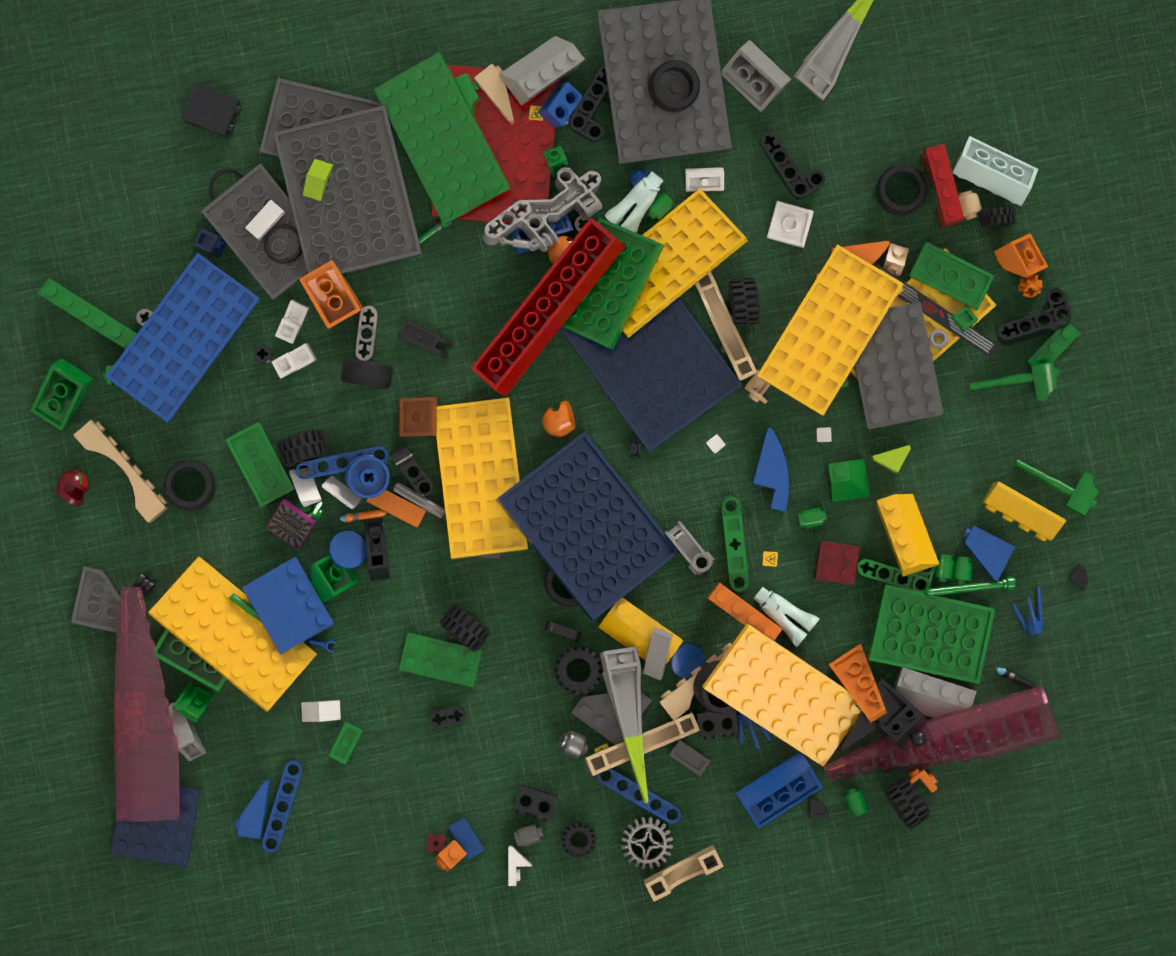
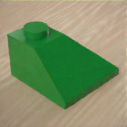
M865 459L826 465L832 503L870 497Z
M330 555L311 565V584L323 604L359 582L351 569H342L336 566Z

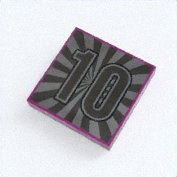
M284 499L268 524L267 529L298 550L316 520Z

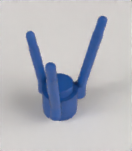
M1037 587L1038 617H1035L1030 597L1027 598L1031 618L1026 620L1027 623H1025L1016 605L1012 604V608L1022 624L1023 631H1027L1028 635L1043 632L1041 589Z
M738 711L739 715H736L738 720L740 744H743V720L744 724L748 723L755 747L759 749L760 746L752 724L753 720ZM760 726L764 735L770 741L771 737L768 731Z

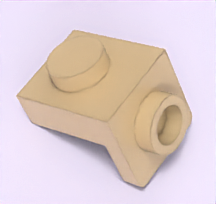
M890 243L883 268L893 275L900 277L909 249Z
M758 370L757 374L745 386V389L750 393L748 397L756 403L761 401L766 404L767 400L762 395L770 384L757 377L760 372Z

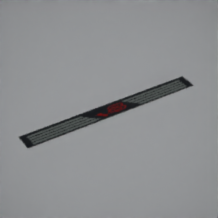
M875 265L876 268L904 284L902 286L903 291L898 297L910 304L921 302L925 315L992 358L999 347L998 344L972 327L962 333L951 319L952 313L880 265Z

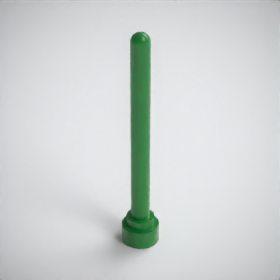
M1010 575L1004 576L1000 581L926 589L925 594L927 596L998 588L1005 591H1014L1016 582L1014 576Z

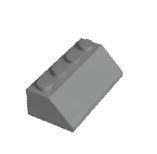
M554 36L502 71L499 76L522 106L576 69L585 59L573 43Z
M900 667L894 689L924 715L963 727L977 692Z

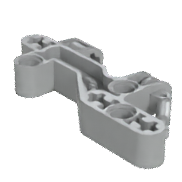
M560 169L555 180V186L560 191L558 195L550 200L517 201L485 226L483 233L484 242L488 245L500 243V245L504 246L505 244H510L512 247L526 248L531 251L539 248L541 251L546 252L548 250L547 247L550 248L553 246V243L559 242L557 235L547 223L559 221L573 209L585 220H588L602 209L600 200L595 196L601 182V176L595 171H589L578 178L571 169ZM561 178H567L569 181L565 182L561 180ZM503 221H509L511 224L506 225ZM530 224H536L538 228H532ZM520 228L531 241L517 239L510 241L506 240L505 237Z

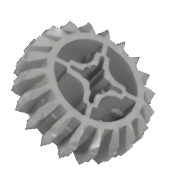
M641 817V824L635 819L634 823L636 826L633 827L631 824H628L631 831L624 830L623 833L628 838H621V841L627 842L621 848L628 849L624 856L631 855L628 862L631 863L635 859V867H638L641 862L642 869L646 868V864H649V868L653 869L652 863L655 862L657 867H659L660 862L658 860L661 859L663 862H666L667 860L663 855H671L666 849L673 848V845L667 844V842L673 841V838L666 837L671 832L670 830L663 831L666 827L665 823L660 827L658 826L660 823L659 819L653 824L652 817H649L648 823H645V818ZM646 828L643 837L632 838L639 829ZM652 828L661 834L663 842L652 838ZM649 833L650 842L652 841L653 844L648 846L645 853L646 849L641 842L646 841ZM631 844H636L643 849L642 858L634 853ZM662 848L658 855L648 858L651 849Z

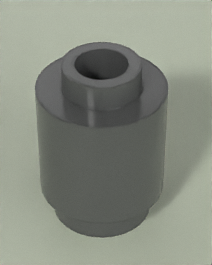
M536 823L519 828L518 831L514 832L518 847H526L541 842V837H544L541 826H537Z

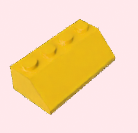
M994 482L982 502L986 505L985 509L992 513L997 511L1003 514L1001 518L1010 523L1012 521L1017 522L1020 529L1036 533L1035 537L1043 542L1046 540L1052 541L1066 522L1064 518L1001 482Z
M894 494L877 500V510L902 577L939 565L913 494Z
M621 598L613 605L598 627L625 647L636 646L638 656L645 661L655 627L673 634L666 664L683 642L677 635L624 598Z

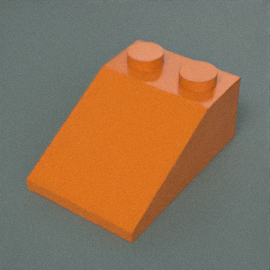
M333 260L299 278L328 329L363 309L354 291Z

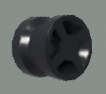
M145 572L136 580L133 587L139 589L141 594L146 596L155 587L157 581L151 580L149 574Z

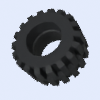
M747 277L729 280L728 294L734 326L758 325L760 322V304L755 279Z
M321 429L300 432L276 442L283 466H292L325 456L329 452L323 430Z
M453 603L439 621L440 625L449 634L472 651L477 652L491 634L489 628L458 604Z
M573 646L563 651L557 658L554 667L558 684L562 689L575 695L586 694L592 691L602 678L603 669L599 656L593 650L584 646ZM574 659H583L589 664L590 674L583 681L577 682L568 676V664Z
M903 776L884 789L887 799L909 829L912 830L931 817L930 810L908 778Z

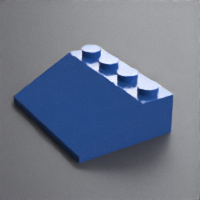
M296 557L242 587L280 655L334 624Z

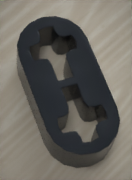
M548 620L544 630L579 641L582 633Z
M461 707L437 710L431 714L430 723L435 728L458 725L465 720L466 712ZM455 710L463 714L460 717V721H457L456 718L449 719V715L455 714ZM436 714H439L440 717H447L446 720L441 721L440 725L433 721Z

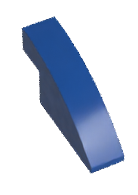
M767 428L752 484L773 489L774 493L770 509L786 512L789 492L786 459L772 428Z

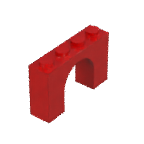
M945 145L927 148L920 157L925 174L930 173L934 183L938 202L935 214L939 229L958 225L964 219Z

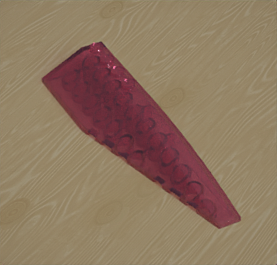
M121 587L114 701L116 821L179 820L178 739L173 730V718H170L169 702L164 693L165 685L158 657L155 656L154 640L151 639L149 631L151 627L146 618V607L141 587Z
M1042 685L926 721L927 724L920 730L925 733L927 738L926 743L922 746H915L910 740L899 750L884 737L824 766V770L829 781L854 778L855 774L859 773L869 776L872 775V772L883 770V773H891L892 769L896 768L906 771L933 767L934 763L950 765L951 761L962 760V763L970 762L971 758L986 760L1061 737Z

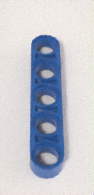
M377 446L305 461L296 466L295 473L301 479H310L344 472L349 462L359 453L374 456V452L380 449L384 452V458L381 461L385 462L388 458V452L385 448ZM343 457L347 460L345 468L337 467L336 461L338 458ZM325 461L328 464L326 472L318 470L319 462ZM306 465L309 467V474L307 476L299 474L300 466Z
M290 761L284 768L262 842L263 849L269 853L275 852L281 845L303 768L298 761ZM291 764L297 765L299 768L298 774L291 775L288 767ZM285 783L293 785V791L289 794L283 791ZM280 801L286 802L288 805L287 811L280 812L277 804ZM274 820L282 822V828L278 831L272 828ZM267 839H275L277 846L274 849H269L266 846Z
M612 768L608 769L611 772V778L608 781L601 779V773L597 774L599 782L666 822L676 823L680 820L681 812L679 808L647 790L648 803L645 804L643 799L636 800L633 794L639 789L638 784ZM619 780L627 781L628 787L626 790L621 791L617 788ZM654 799L661 802V807L658 810H653L650 807V802ZM670 809H675L678 812V816L674 820L667 818V811Z

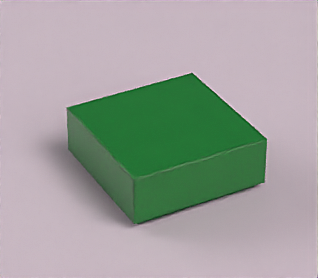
M967 305L951 317L962 333L978 321V318Z

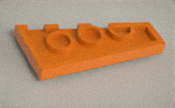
M861 644L829 664L831 670L870 723L887 713Z

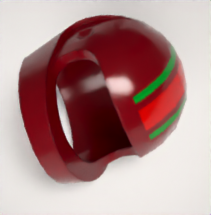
M70 470L60 476L55 492L68 503L80 507L84 503V494L89 490V481L82 472Z

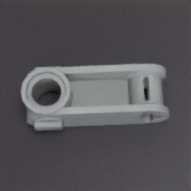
M680 521L669 532H664L690 564L688 567L695 575L698 574L700 576L714 564L713 561L715 559L708 551L705 552ZM698 558L706 559L707 565L705 568L697 567L696 560Z

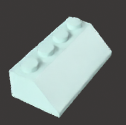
M969 136L952 173L959 178L966 179L978 187L985 188L993 194L1009 200L1011 203L1022 206L1032 188L1038 169Z

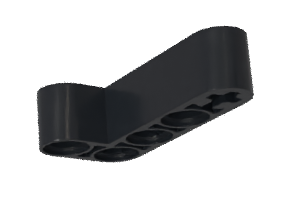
M604 65L598 70L570 119L571 130L593 143H597L603 138L602 126L593 121L592 118L608 92L607 85L602 82L604 78L603 72H605ZM599 86L603 89V92L600 95H596L592 89ZM585 103H591L593 105V109L591 111H585L583 109V105ZM576 119H581L584 125L577 128L573 125V122ZM592 129H598L600 131V135L598 137H592L590 135V131Z
M767 132L762 136L760 140L761 149L794 199L802 200L823 186L825 176L819 170H814L804 177L802 176L775 133ZM766 138L768 140H773L772 146L775 150L772 153H770L772 151L771 145L765 144ZM782 154L784 161L781 163L776 162L774 155ZM792 170L795 176L789 179L785 176L784 172ZM819 176L821 183L818 185L813 184L811 177ZM802 186L805 193L802 195L797 194L795 187Z
M1058 288L1051 289L1047 295L1048 310L1001 325L998 330L1000 343L1008 346L1068 326L1071 322V310L1064 292ZM1057 296L1060 297L1061 300L1059 302H1053L1051 298ZM1063 313L1067 315V318L1061 320L1057 316ZM1047 320L1049 323L1043 326L1039 324V321ZM1022 326H1029L1031 329L1024 332L1020 328ZM1007 332L1010 337H1007L1004 333Z

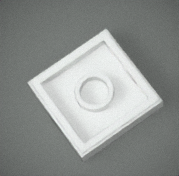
M777 201L767 238L804 248L814 211Z

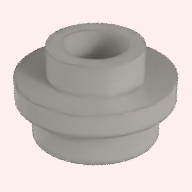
M941 329L933 330L928 337L929 344L934 348L944 347L948 341L946 332ZM937 335L941 337V342L939 343L934 340Z

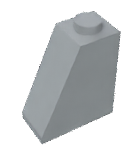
M174 702L162 711L177 749L188 761H191L206 754V750L193 722L179 714L178 710H172Z

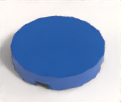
M343 531L332 538L328 552L336 566L342 569H353L364 561L367 555L365 540L354 531Z

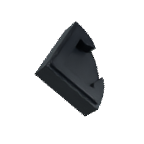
M1078 564L1068 580L1083 591L1087 586V574L1084 567Z
M810 798L809 818H829L828 810L824 804Z

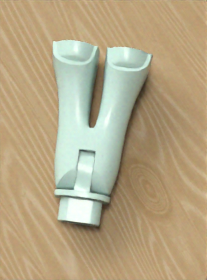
M651 171L647 177H644L634 186L619 204L610 209L605 214V217L610 222L619 225L626 213L636 203V207L622 223L621 227L637 233L645 212L654 201L660 190L659 186L664 180Z
M764 587L753 598L760 604L759 607L782 628L796 647L807 636V633L793 624L785 614L798 622L808 632L811 631L820 619L795 607L773 591L769 592Z

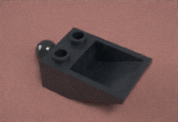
M882 679L877 684V688L887 713L873 721L872 724L899 750L910 740L915 746L924 745L927 738L925 733L920 731L927 724L924 714ZM856 704L855 706H856V707L859 709V711L864 715V713L861 711V709H860V708L858 707V705Z

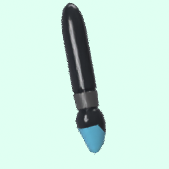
M996 669L997 673L1002 677L1008 678L1032 691H1039V687L1036 684L1010 672L1008 669Z

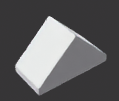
M340 700L301 702L302 722L341 720Z

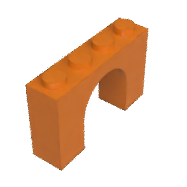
M717 583L707 597L709 601L743 625L750 624L773 641L782 631V628L721 583Z

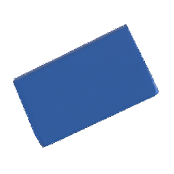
M465 817L448 827L458 844L467 853L466 857L468 860L485 850Z

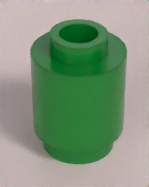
M664 192L661 195L658 194L647 209L646 214L653 221L655 219L659 221L672 208L671 206L674 202Z
M820 507L802 510V513H798L801 528L806 527V529L824 526L823 522L827 521L825 510L821 511Z
M937 554L939 565L935 566L933 577H937L936 581L948 582V579H952L953 556Z
M956 557L952 580L956 581L955 584L965 585L967 582H971L973 568L971 558Z
M856 787L846 790V794L843 797L853 817L867 813L866 807L868 805L862 790Z

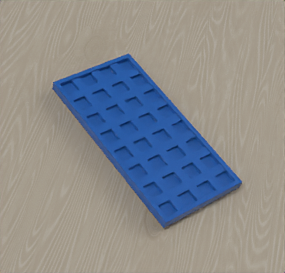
M197 253L106 375V378L169 423L260 301V298Z

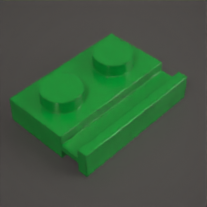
M190 682L175 702L172 710H178L179 714L197 723L215 695L200 686L192 685L193 682Z

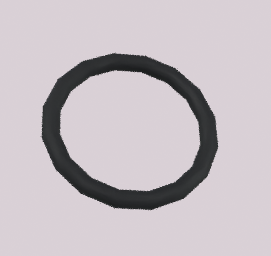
M224 168L216 172L211 178L209 185L212 198L214 200L217 198L213 185L219 175L224 172L237 173L241 178L245 175L233 168Z
M287 224L276 225L265 236L264 250L267 256L274 262L281 264L290 263L297 259L302 252L300 239L296 254L289 259L283 260L275 258L270 253L268 239L273 231L280 228L292 230L299 239L298 231L293 226Z

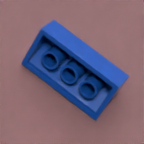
M799 752L748 786L743 787L736 795L759 829L822 789L823 786L803 754Z

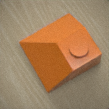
M1031 233L994 251L997 261L1003 269L1025 278L1048 267Z

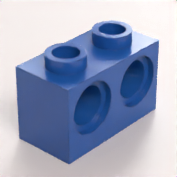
M569 82L559 83L538 113L553 128L565 126L570 120L569 116L576 110L583 96Z

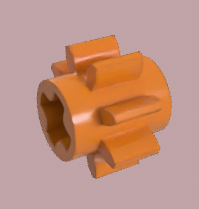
M1033 274L1027 278H1020L1018 290L1023 291V296L1031 298L1041 293L1042 280H1038V275L1035 276Z

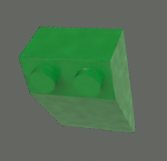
M60 359L51 365L30 411L63 431L87 394L94 378L64 359Z

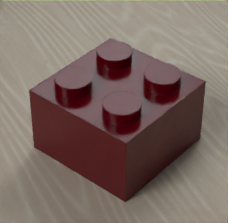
M819 541L814 579L854 585L859 547Z

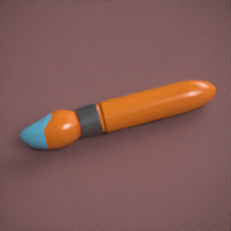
M373 510L354 514L348 513L340 517V520L351 522L353 520L378 518L385 516L387 512L384 510Z

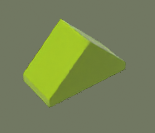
M314 159L306 176L303 196L322 201L333 168L332 164Z
M910 445L874 455L871 459L894 473H898L911 448Z

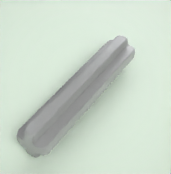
M397 482L393 490L437 517L442 518L445 514L444 508L419 495L400 482Z

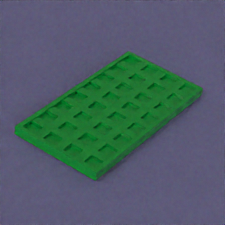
M441 52L434 54L374 89L382 106L385 105L387 115L443 225H447L511 189Z

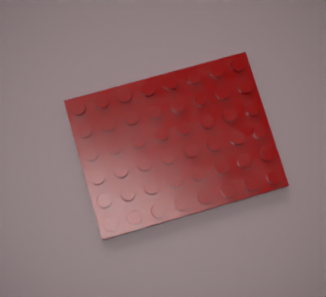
M448 65L454 78L467 73L472 81H475L474 78L486 69ZM560 80L522 106L506 86L514 124L510 125L482 89L477 90L481 100L476 106L474 117L511 189L457 219L490 222L519 200H548L551 172L544 152L554 147L555 127L553 128L544 118L543 121L529 120L531 105L543 106L560 83ZM432 205L431 216L439 217L434 205ZM503 221L504 224H511L509 221Z

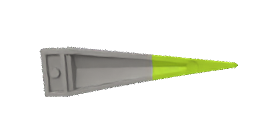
M856 0L803 60L804 63L794 75L799 82L819 99L824 100L835 85L851 45L874 0Z
M637 647L604 651L600 653L604 670L602 674L643 801L646 804L648 803L641 720V664Z

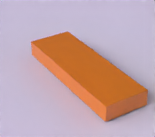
M387 490L377 497L368 498L366 501L417 528L426 513V510Z

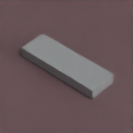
M656 627L654 628L643 674L661 681L673 634Z

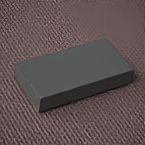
M680 739L668 754L700 777L711 762V760Z

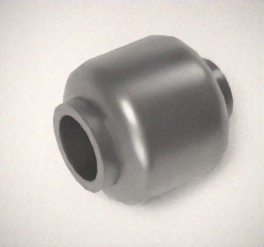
M568 731L560 737L558 747H560L562 754L574 759L586 754L588 744H586L584 735Z

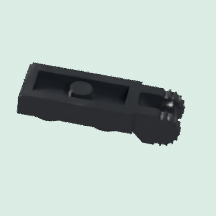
M405 320L398 335L399 338L446 359L449 355L445 351L436 349L438 342L451 348L454 345L441 338L440 335L409 320Z

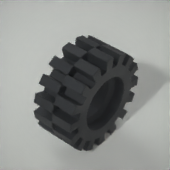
M1014 207L989 208L980 211L981 227H999L1015 224Z
M574 822L568 825L561 837L563 849L574 858L586 857L595 847V832L586 823ZM580 832L585 835L586 843L584 846L575 847L571 843L573 834Z

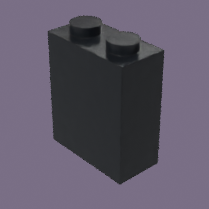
M195 84L182 120L185 123L227 138L234 131L235 124L233 122L235 117H239L242 106H240L241 103L238 99Z

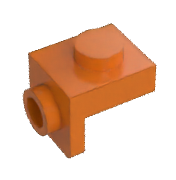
M917 768L909 774L910 778L908 779L911 783L920 778L931 793L938 789L935 785L938 783L931 773L928 775L924 769L919 770Z
M453 840L434 858L437 860V866L441 870L445 869L448 872L467 853Z

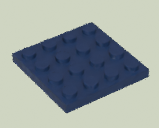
M124 777L111 854L187 867L201 790Z

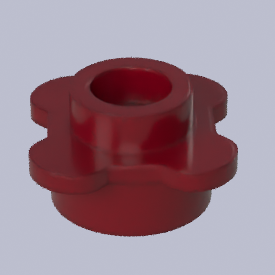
M430 833L427 836L428 846L426 849L428 852L438 851L440 853L445 848L444 841L446 836L444 834L434 835Z

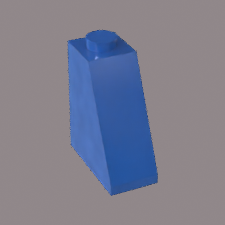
M976 526L967 527L962 536L964 538L963 544L989 577L994 581H998L1015 546Z

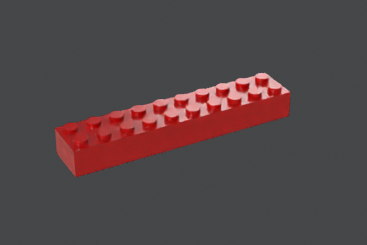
M590 218L471 369L495 391L506 396L626 245L602 225Z

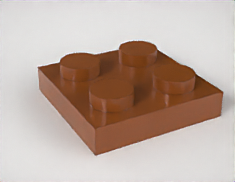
M400 398L399 437L437 436V398Z

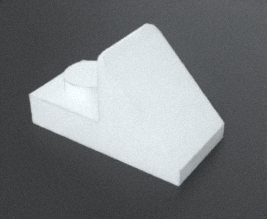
M509 845L508 886H516L517 881H520V869H517V867L532 866V864L513 845Z

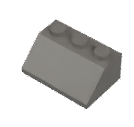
M750 40L735 53L721 71V75L760 112L770 104L791 80Z

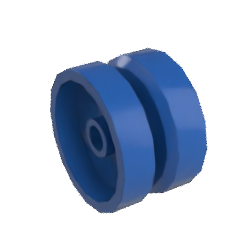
M364 454L355 457L345 469L347 486L353 493L362 498L371 499L379 496L386 490L389 484L390 474L388 467L383 461L372 455ZM365 473L370 474L369 479L363 477Z

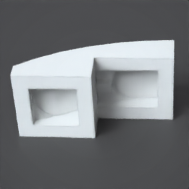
M291 300L275 336L293 344L310 307Z
M305 343L297 349L272 361V364L280 379L317 359L309 344Z

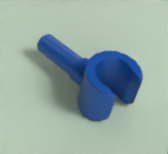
M310 639V644L325 647L329 652L335 651L328 649L329 643L336 644L333 640L324 642Z

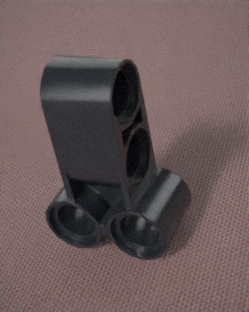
M405 442L389 453L396 466L402 470L419 495L428 496L432 493L433 485L431 480L416 461ZM412 466L418 468V474L415 476L408 474V469ZM422 482H427L430 485L429 489L425 492L419 490V485Z

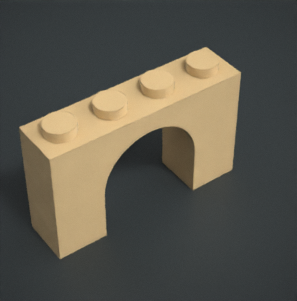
M711 845L647 877L644 881L655 902L670 894L671 890L677 885L703 873L708 875L724 866L714 846Z

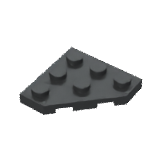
M83 566L71 623L128 635L132 615L104 570Z
M609 693L582 697L571 713L614 745L621 743L623 736ZM641 693V714L652 701L643 693Z

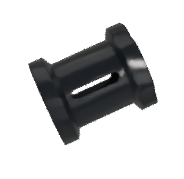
M261 345L254 350V357L258 362L267 364L273 359V352L267 346ZM263 350L268 353V356H265L264 359L259 356V353H263Z

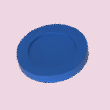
M693 644L681 645L671 658V668L679 677L688 679L692 677L691 672L698 666L703 668L705 664L704 654Z

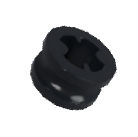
M631 441L630 458H633V456L640 458L641 441L638 443Z

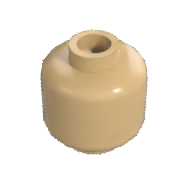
M972 190L958 194L963 216L966 220L977 217L976 213L982 209L978 194L972 193Z

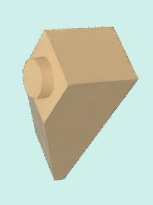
M491 64L479 73L474 80L510 125L514 124L506 84L499 76L502 69Z

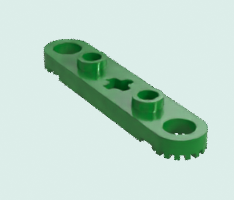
M730 496L725 498L721 504L729 584L734 591L743 592L749 585L741 504L737 498ZM730 500L734 501L737 506L733 512L728 511L725 507L726 503ZM733 539H736L737 542L741 543V545L737 547V550H734L733 547H730V543L733 542ZM736 577L744 579L745 584L742 588L735 587L734 579Z

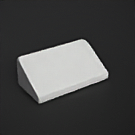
M723 168L685 169L686 192L697 191L698 189L702 191H724Z
M270 200L245 228L260 241L285 212Z
M309 468L299 469V474L307 476ZM295 469L289 471L304 508L322 500L314 478L301 479L296 476Z
M330 476L322 484V488L351 509H354L361 500L360 496L353 493L346 485L333 476Z

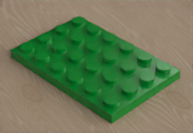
M599 217L597 222L626 245V247L562 327L613 350L664 245Z
M884 584L868 660L980 684L995 609L940 596H927L922 592Z

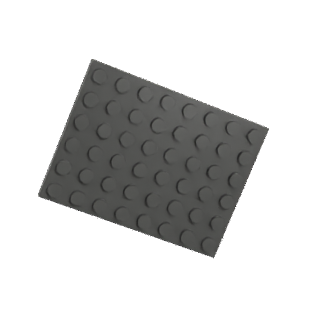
M678 0L597 11L618 164L731 149L711 0ZM670 60L686 62L695 69L700 79V92L696 101L690 107L680 112H667L658 108L650 98L648 91V82L653 71L662 63ZM670 70L660 77L659 90L665 99L671 102H681L689 94V82L682 73Z
M385 105L273 133L308 273L331 260L335 262L340 272L345 274L422 255ZM314 159L333 165L322 201L303 196L306 176Z

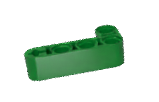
M869 559L858 561L856 572L860 576L925 593L926 589L930 587L935 566L930 567L927 572L921 570L906 575V582L902 585L897 582V576L901 574L900 569ZM865 562L869 568H874V565H877L874 570V576H871L872 571H865L863 573V569L860 566L864 565ZM881 568H885L888 571V576L885 579L879 577L878 573ZM918 579L923 580L925 583V587L922 590H918L915 586Z

